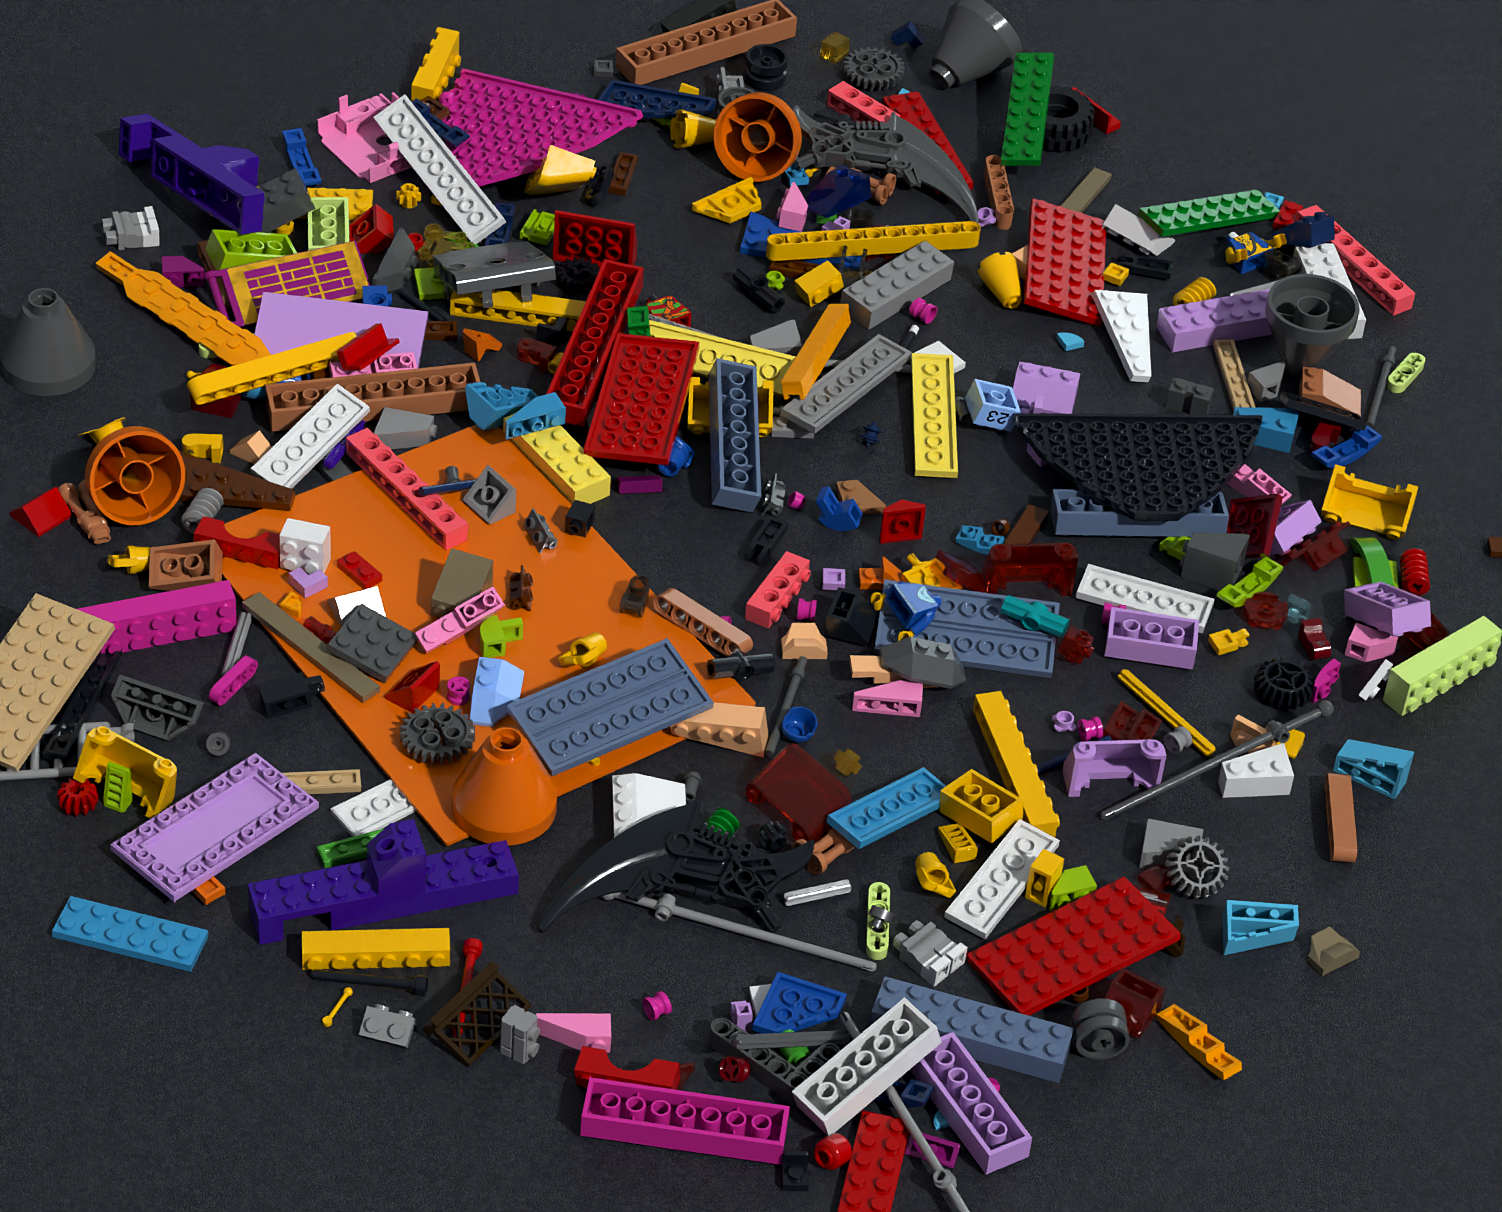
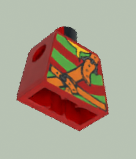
M651 295L647 299L646 306H648L649 314L691 327L692 312L673 296L659 299L656 295Z

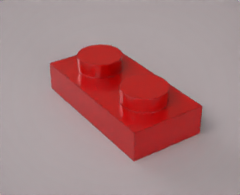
M1285 200L1274 221L1273 228L1279 230L1296 222L1298 211L1303 210V205Z
M355 551L337 560V567L363 589L370 588L382 581V574Z

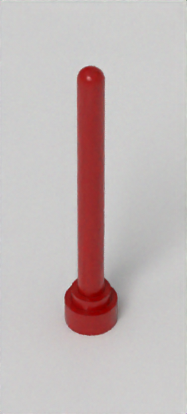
M469 938L464 941L462 952L466 961L460 990L472 980L475 961L482 954L483 943L475 938ZM464 1012L460 1013V1023L465 1021L466 1013ZM453 1028L452 1034H453V1036H454L455 1038H456V1028Z

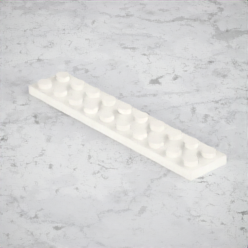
M405 94L373 117L392 143L398 142L400 153L473 245L479 243L506 223L504 217Z

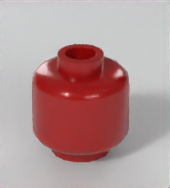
M832 1133L818 1141L815 1145V1160L826 1170H835L850 1160L852 1155L851 1145L843 1135Z

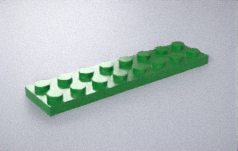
M1016 53L1001 157L1002 166H1041L1054 53Z
M1252 190L1140 208L1138 216L1163 237L1273 219L1277 217L1280 210L1274 206V203L1265 198L1260 191Z

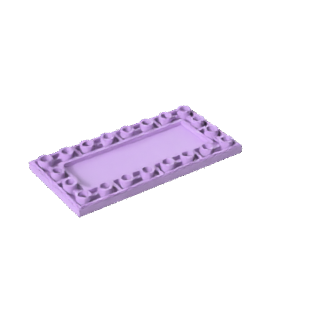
M263 292L254 335L262 340L270 354L273 355L349 332H355L359 336L374 324L382 323L387 339L399 338L400 341L399 344L385 354L414 352L418 369L427 326L428 311Z
M254 753L110 844L111 851L175 902L317 810L319 802L257 753Z

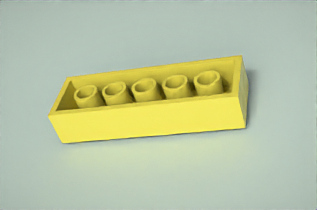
M512 414V415H510V416H508V417L503 418V431H504V432H505V421H507V420H508L510 417H512L514 414ZM561 425L510 438L571 504H573L574 500L591 504L610 496L611 476L591 456L584 454V449Z

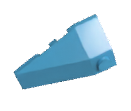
M483 382L467 384L465 387L469 417L478 428L484 431L502 426L503 418L517 413L535 397H538L533 390L528 388L511 386L509 390L502 388L498 384H495L494 387H486V383Z

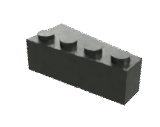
M697 0L661 21L662 33L737 11L735 0Z

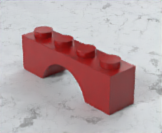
M205 516L202 517L194 531V542L215 539L224 557L277 570L280 567V534L266 531L254 538H238L231 535L225 529L224 521Z
M582 1046L574 1069L576 1085H581L585 1088L588 1087L590 1077L677 1090L680 1081V1067L677 1062L654 1059L648 1066L634 1071L622 1070L610 1062L607 1050Z

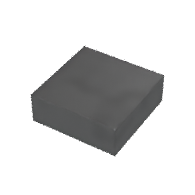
M594 60V77H613V61Z

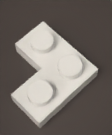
M1385 659L1359 693V696L1364 700L1368 697L1373 699L1380 690L1377 685L1382 679L1387 681L1393 664Z

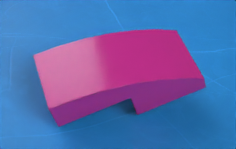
M1336 659L1326 664L1317 675L1310 700L1312 703L1321 698H1326L1331 691V684L1338 679L1341 663Z

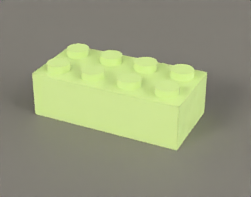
M311 197L316 209L308 212V251L349 242L348 197Z

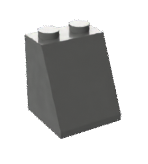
M1194 532L1191 539H1186L1182 552H1185V556H1182L1179 568H1182L1181 578L1218 590H1222L1228 584L1234 586L1244 565L1250 535Z

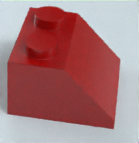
M374 204L349 224V242L356 241L360 253H381L390 247L394 239L393 216L377 204Z

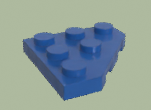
M777 971L753 1023L752 1031L763 1034L782 1033L785 1030L791 1029L796 1032L836 1019L843 1008L847 994Z

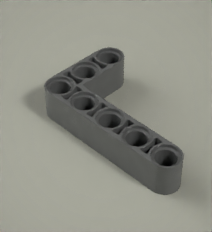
M726 1018L713 1020L710 1027L709 1044L714 1050L724 1057L733 1056L748 1061L750 1075L791 1104H796L792 1091L840 1051L837 1045L825 1043L800 1065L795 1067L769 1048L736 1050L731 1043L734 1036L748 1033Z

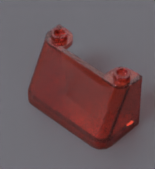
M1070 543L996 544L990 548L982 565L981 577L984 592L997 594L999 588L1001 590L1006 589L1007 582L1047 581L1049 589H1053V586L1060 589L1061 596H1072L1078 563L1077 550Z
M791 743L783 748L747 784L745 794L749 801L755 804H760L766 799L793 823L792 836L795 841L804 839L808 842L812 839L814 843L823 838L833 828L826 822L828 815L852 803V797L848 788L795 743Z

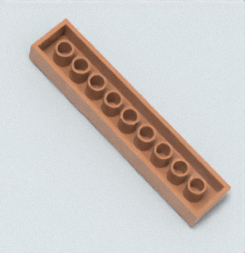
M769 0L616 48L615 67L631 83L643 85L747 52L755 45L772 44L794 37L796 35L797 17L779 0Z
M465 363L266 384V407L272 432L290 430L336 384H339L370 407V412L362 419L365 422L379 420L384 407L426 415L468 411L465 387L467 384L480 382L476 364Z

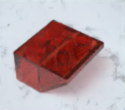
M1122 967L1112 981L1104 999L1117 1001L1123 1006L1126 1012V1025L1129 1034L1141 1038L1162 1008L1166 988Z

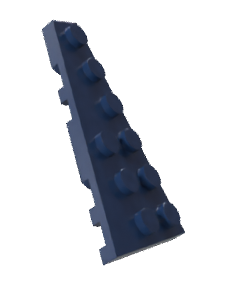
M611 80L598 98L600 101L641 110L643 114L641 119L674 118L677 115L674 112L678 109L702 116H709L717 105L716 98Z

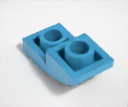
M792 164L784 172L790 186L792 182H795L797 186L809 185V177L805 173L804 168L796 170L795 165Z
M962 525L956 537V542L973 551L999 557L1004 547L1005 539L1004 536L984 534L983 527Z

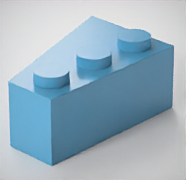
M1235 407L1233 415H1262V425L1255 442L1256 446L1287 453L1290 452L1299 410L1292 408Z

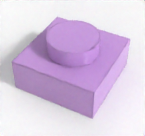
M823 568V590H837L838 587L845 589V569Z

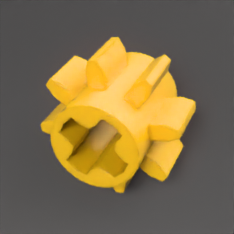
M407 183L400 186V191H396V199L399 200V205H402L404 208H413L417 206V201H421V192H419V187Z

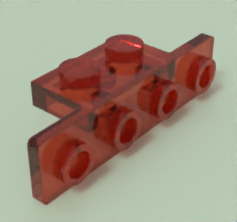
M1349 521L1342 525L1340 522H1337L1328 528L1330 530L1329 533H1326L1324 530L1314 537L1316 541L1312 542L1309 539L1300 545L1301 550L1297 551L1294 548L1285 554L1286 559L1280 562L1281 565L1284 566L1304 554L1313 570L1317 571L1343 555L1348 550L1337 533L1349 526Z

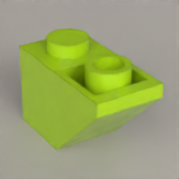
M1086 865L1063 871L1051 892L1050 911L1057 910L1096 891L1097 885Z

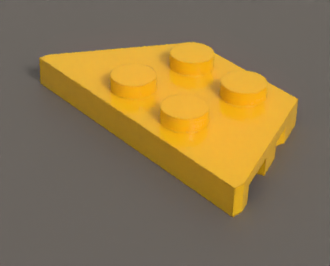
M749 177L693 202L691 210L727 223H733L750 215L751 211L757 212L761 210L762 203L760 197H758L757 189L754 188L753 178Z

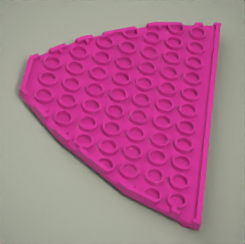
M463 68L460 72L461 77L457 78L454 82V89L449 91L454 95V102L451 105L448 100L442 103V105L449 109L450 115L441 121L451 128L457 126L470 135V138L458 147H448V149L480 187L537 170L541 167L543 157L547 156V149L550 145L575 154L590 149L626 127H634L637 121L643 117V114L638 109Z

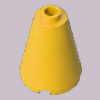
M681 109L674 112L677 115L676 118L671 120L670 137L671 140H675L676 145H673L675 148L682 149L714 142L716 119Z
M999 252L994 253L981 261V267L977 269V272L982 281L1005 308H1016L1022 301L1016 259L1010 252H1005L1006 255H1000Z

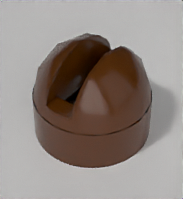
M1000 518L994 521L991 525L993 534L996 536L1006 535L1010 531L1008 520Z
M1086 986L1077 991L1078 994L1072 993L1069 995L1074 1003L1080 1004L1087 1000L1089 988Z

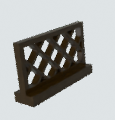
M493 960L445 1004L422 1029L429 1037L433 1034L467 1068L501 1036V1025H494L493 1015H505L509 1010L508 1000H516L522 1006L524 1012L532 1006L497 971L499 966ZM494 981L503 988V994L491 993V984ZM487 998V1008H476L475 999ZM492 999H503L504 1010L492 1009ZM460 1013H471L472 1023H460ZM476 1013L488 1014V1024H477ZM445 1027L456 1028V1038H448L442 1030ZM461 1028L472 1029L473 1039H461ZM477 1029L489 1030L490 1039L478 1040ZM462 1044L473 1045L474 1054L470 1058L462 1051Z

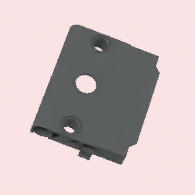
M528 241L519 243L508 242L433 255L434 273L444 282V297L450 300L449 287L454 292H457L458 295L481 291L482 308L493 307L492 289L520 285L521 302L532 301L531 283L540 286L541 282L556 280L555 266L552 259ZM492 261H504L501 263H489Z

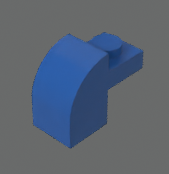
M829 486L821 488L816 499L817 506L822 511L819 521L827 528L838 531L857 529L863 513L855 500L849 499L839 502Z

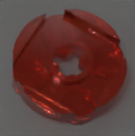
M1257 592L1252 598L1249 599L1248 597L1246 599L1244 615L1251 627L1278 630L1282 628L1283 623L1287 620L1289 611L1287 603L1285 601L1282 603V601L1278 600L1279 596L1276 594Z

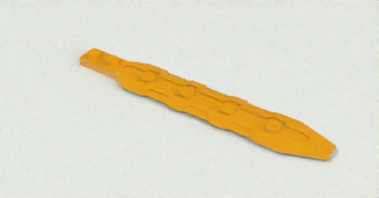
M111 251L95 263L98 270L124 286L128 299L141 307L149 309L158 315L159 319L168 325L175 326L187 334L188 338L196 343H201L228 364L234 366L271 355L259 337L235 325L222 313L207 307L197 297L176 287L169 279L158 272L137 269Z

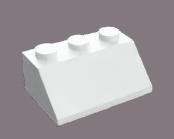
M1116 204L1103 224L1109 228L1108 233L1115 237L1121 235L1124 237L1123 241L1131 246L1137 244L1140 246L1138 250L1148 256L1150 253L1156 256L1175 242L1170 236L1161 237L1143 219Z

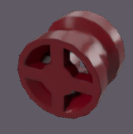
M728 1056L720 1062L719 1074L726 1081L741 1083L749 1077L750 1065L743 1058Z

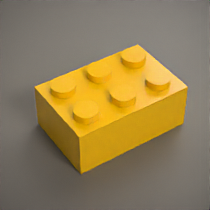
M971 769L940 790V812L988 842L993 843L1010 831L1019 819L1023 820V799Z

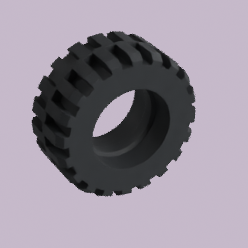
M1058 85L1051 87L1043 149L1048 150V152H1071L1075 148H1081L1089 141L1095 111L1092 103L1085 95H1081L1079 91L1071 90L1069 87L1063 88Z

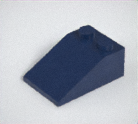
M1315 212L1314 216H1304L1302 220L1264 236L1263 239L1268 241L1273 239L1275 235L1285 234L1287 244L1314 247L1335 239L1334 216L1326 215V212Z

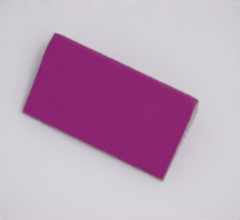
M660 475L617 477L619 494L662 492L663 481Z
M922 1133L940 1164L953 1169L961 1149V1144ZM910 1135L905 1154L927 1161L912 1135Z

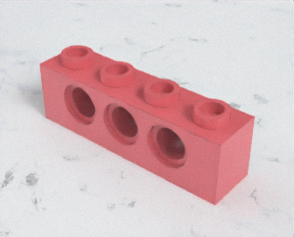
M844 81L828 90L826 106L840 114L849 115L853 121H859V123L865 121L866 125L868 121H871V125H873L874 121H877V125H879L880 121H883L884 124L890 120L891 113L894 112Z
M786 551L746 603L745 619L768 629L774 621L777 622L784 608L787 609L790 605L791 598L794 595H798L801 585L809 580L811 570H809L810 560Z

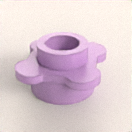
M984 207L977 211L980 227L996 222V218L993 215L995 213L994 209Z
M1060 711L1052 716L1056 731L1076 730L1072 713Z

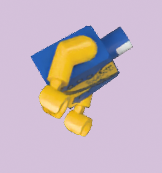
M1231 232L1226 238L1228 242L1225 251L1226 262L1233 264L1240 274L1270 264L1273 250L1287 244L1285 234L1275 235L1273 239L1267 241L1259 238L1252 232L1240 236L1235 232Z

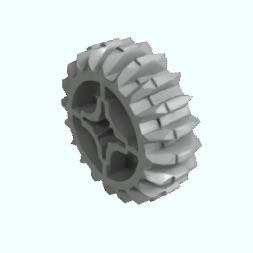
M1197 835L1194 840L1191 836H1188L1185 841L1183 839L1179 840L1177 845L1171 848L1172 853L1167 855L1169 862L1165 864L1166 868L1171 869L1167 872L1166 876L1174 878L1170 885L1177 883L1179 886L1177 892H1181L1184 889L1185 897H1189L1192 893L1194 899H1198L1200 895L1204 899L1209 896V893L1211 895L1216 894L1217 889H1221L1224 886L1222 882H1225L1228 878L1224 873L1229 871V867L1223 865L1228 861V858L1221 857L1224 850L1220 849L1217 851L1215 849L1217 842L1210 845L1209 838H1205L1202 842L1200 835ZM1193 851L1190 860L1181 862L1184 852ZM1213 873L1209 883L1201 884L1204 874Z

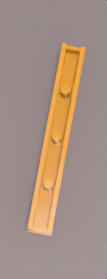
M829 304L781 380L784 400H788L791 395H800V400L806 398L851 323L848 304Z

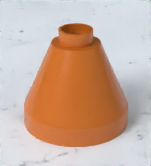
M762 92L742 95L727 104L716 120L714 145L717 155L731 173L744 180L749 177L753 178V182L771 180L788 170L800 152L802 134L799 121L793 110L783 100L774 95Z
M141 426L121 428L103 438L93 449L85 470V484L92 502L108 518L125 525H143L164 516L177 503L185 483V466L176 446L158 431Z
M503 727L495 730L483 742L453 785L452 812L454 819L465 833L481 842L489 844L506 840L508 846L529 842L542 835L552 825L556 816V785L527 739L514 728Z

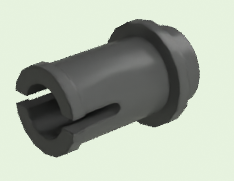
M958 396L955 397V412L960 422L967 423L971 420V415L966 406V400Z
M449 466L445 469V483L461 481L457 467Z
M691 771L683 778L687 802L695 800L698 786L702 782L700 775L697 772Z

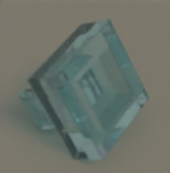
M1291 594L1287 600L1288 621L1296 624L1300 617L1307 620L1311 614V603Z

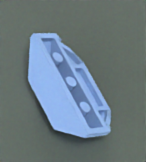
M479 657L470 720H473V725L493 727L499 720L509 714L507 712V705L520 700L524 678L523 670L504 659Z

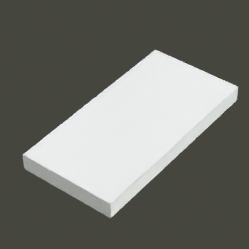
M388 780L330 808V813L352 837L380 830L390 823H394L416 812L407 798L393 784L392 780Z

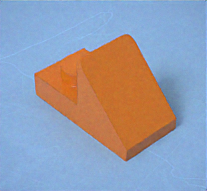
M466 328L463 330L465 352L477 362L481 360L485 351H490V349L499 351L503 345L488 333Z
M883 556L881 568H859L860 590H883L884 579L903 582L901 579L902 571Z

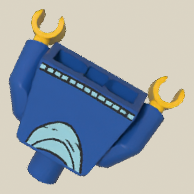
M901 581L892 584L891 587L884 590L883 594L876 592L871 595V603L874 605L875 610H881L884 607L885 600L904 628L910 629V631L900 632L898 641L907 637H913L914 635L918 636L934 620L935 612L941 606L940 596L931 595L922 584H909Z

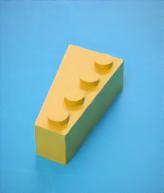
M437 27L436 39H432L429 54H425L422 67H419L411 85V101L416 98L421 101L427 96L435 100L439 99V95L447 87L450 77L454 76L456 67H459L461 63L459 31Z

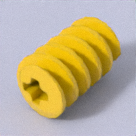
M1199 277L1174 295L1173 305L1210 300L1215 297L1216 288L1209 279Z

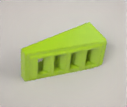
M109 761L106 770L104 806L123 813L132 803L131 771L127 767Z

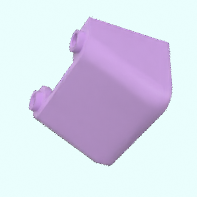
M1151 739L1078 742L1074 745L1063 764V776L1068 797H1080L1081 788L1083 786L1084 788H1089L1090 779L1132 778L1134 786L1141 784L1147 790L1160 784L1166 760L1163 744Z

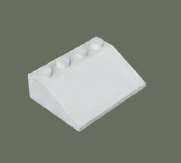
M637 773L612 776L614 838L649 817L686 805L685 784Z

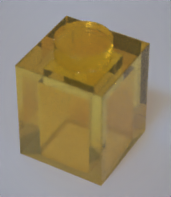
M834 31L821 41L820 57L836 64L848 55L850 39Z

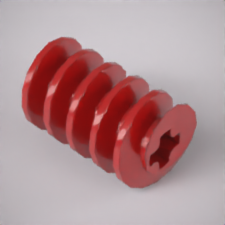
M1416 548L1408 549L1400 557L1403 590L1417 596L1424 595L1430 590L1426 553Z

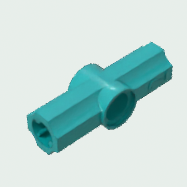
M1010 595L1005 597L1000 611L1002 614L1020 620L1023 626L1031 631L1042 629L1059 637L1064 636L1070 620L1048 611V608L1041 602L1033 601L1030 604Z

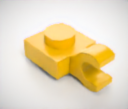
M1226 629L1209 634L1208 641L1219 656L1238 650V646H1247L1248 641L1246 638L1250 635L1246 629H1241L1234 633Z

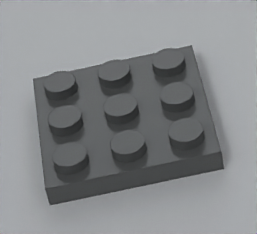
M361 603L328 643L326 650L385 683L418 640L415 633Z

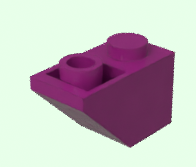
M184 256L162 257L163 276L169 279L173 285L178 288L205 287L203 267Z

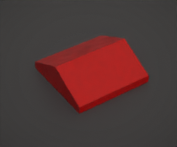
M901 499L884 508L879 537L880 544L922 539L926 511L925 504Z

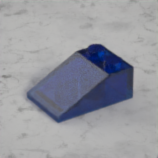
M846 165L838 166L836 169L828 172L805 198L808 210L829 218L871 198L870 176L851 169Z

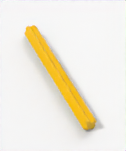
M1121 670L1118 679L1174 729L1178 726L1185 727L1192 736V745L1201 753L1209 757L1213 755L1216 748L1129 670Z

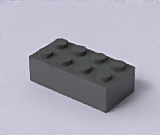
M296 168L258 187L259 190L264 192L265 197L262 231L258 232L269 233L316 209L308 189Z

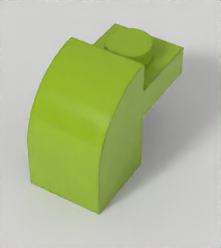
M494 615L484 620L480 626L479 647L482 657L505 656L506 642L523 640V621L521 617L499 621L498 616Z

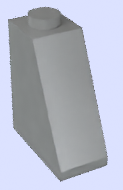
M789 320L751 335L748 344L792 356H797L802 348L795 320Z
M384 407L374 434L391 449L419 447L430 443L432 437L435 438L437 425H434V416Z
M1148 819L1139 868L1165 866L1169 862L1167 855L1172 853L1171 848L1177 845L1179 840L1183 839L1185 841L1188 836H1191L1194 840L1197 835H1200L1203 842V829ZM1193 851L1184 852L1181 862L1190 860Z

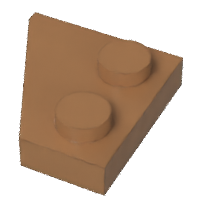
M858 480L836 482V490L840 502L854 499L863 515L883 513V509L886 508V504Z

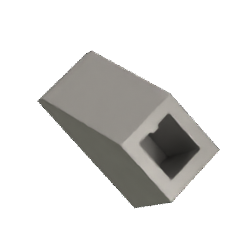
M1281 361L1249 373L1247 383L1250 392L1260 402L1278 396L1285 362Z

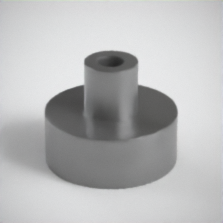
M222 731L213 732L206 741L208 751L217 756L225 754L231 745L229 736Z
M875 905L871 906L868 913L875 917L871 926L877 929L881 928L883 921L891 923L894 916L893 913Z

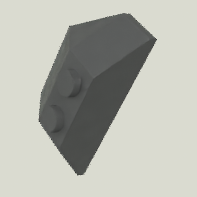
M399 228L373 277V286L387 285L388 292L402 288L405 281L410 279L412 268H415L417 265L418 257L415 256V246L403 228Z
M907 637L884 646L879 650L882 667L887 670L891 669L895 674L909 681L949 689L966 681L963 663L951 644Z
M120 674L111 694L125 724L133 723L134 730L166 741L172 740L196 725L204 705L201 701Z

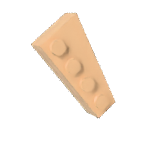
M714 702L712 709L670 726L671 734L759 757H764L769 737L765 707Z

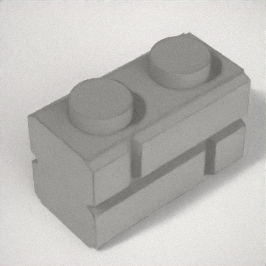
M516 1005L510 1007L501 1019V1054L509 1058L513 1057V1060L522 1064L526 1063L530 1057H535L539 1050V1044L536 1042L540 1033V1028L537 1027V1015L529 1011L524 1012V1009Z

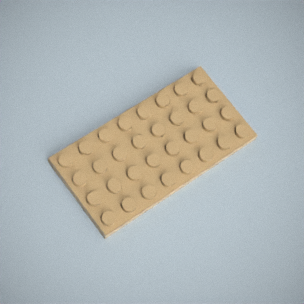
M35 593L0 643L1 766L16 772L19 771L115 630L113 623Z

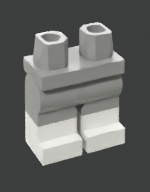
M152 206L144 207V212L130 213L124 211L119 213L115 211L112 212V218L102 219V230L105 233L106 245L117 244L118 250H125V247L159 246V227Z
M918 920L914 921L908 929V933L911 935L910 938L900 932L893 941V946L900 951L899 960L903 963L906 962L911 969L933 987L965 963L968 949L961 942L956 944L951 941L943 931L936 929V925L932 922L925 926Z

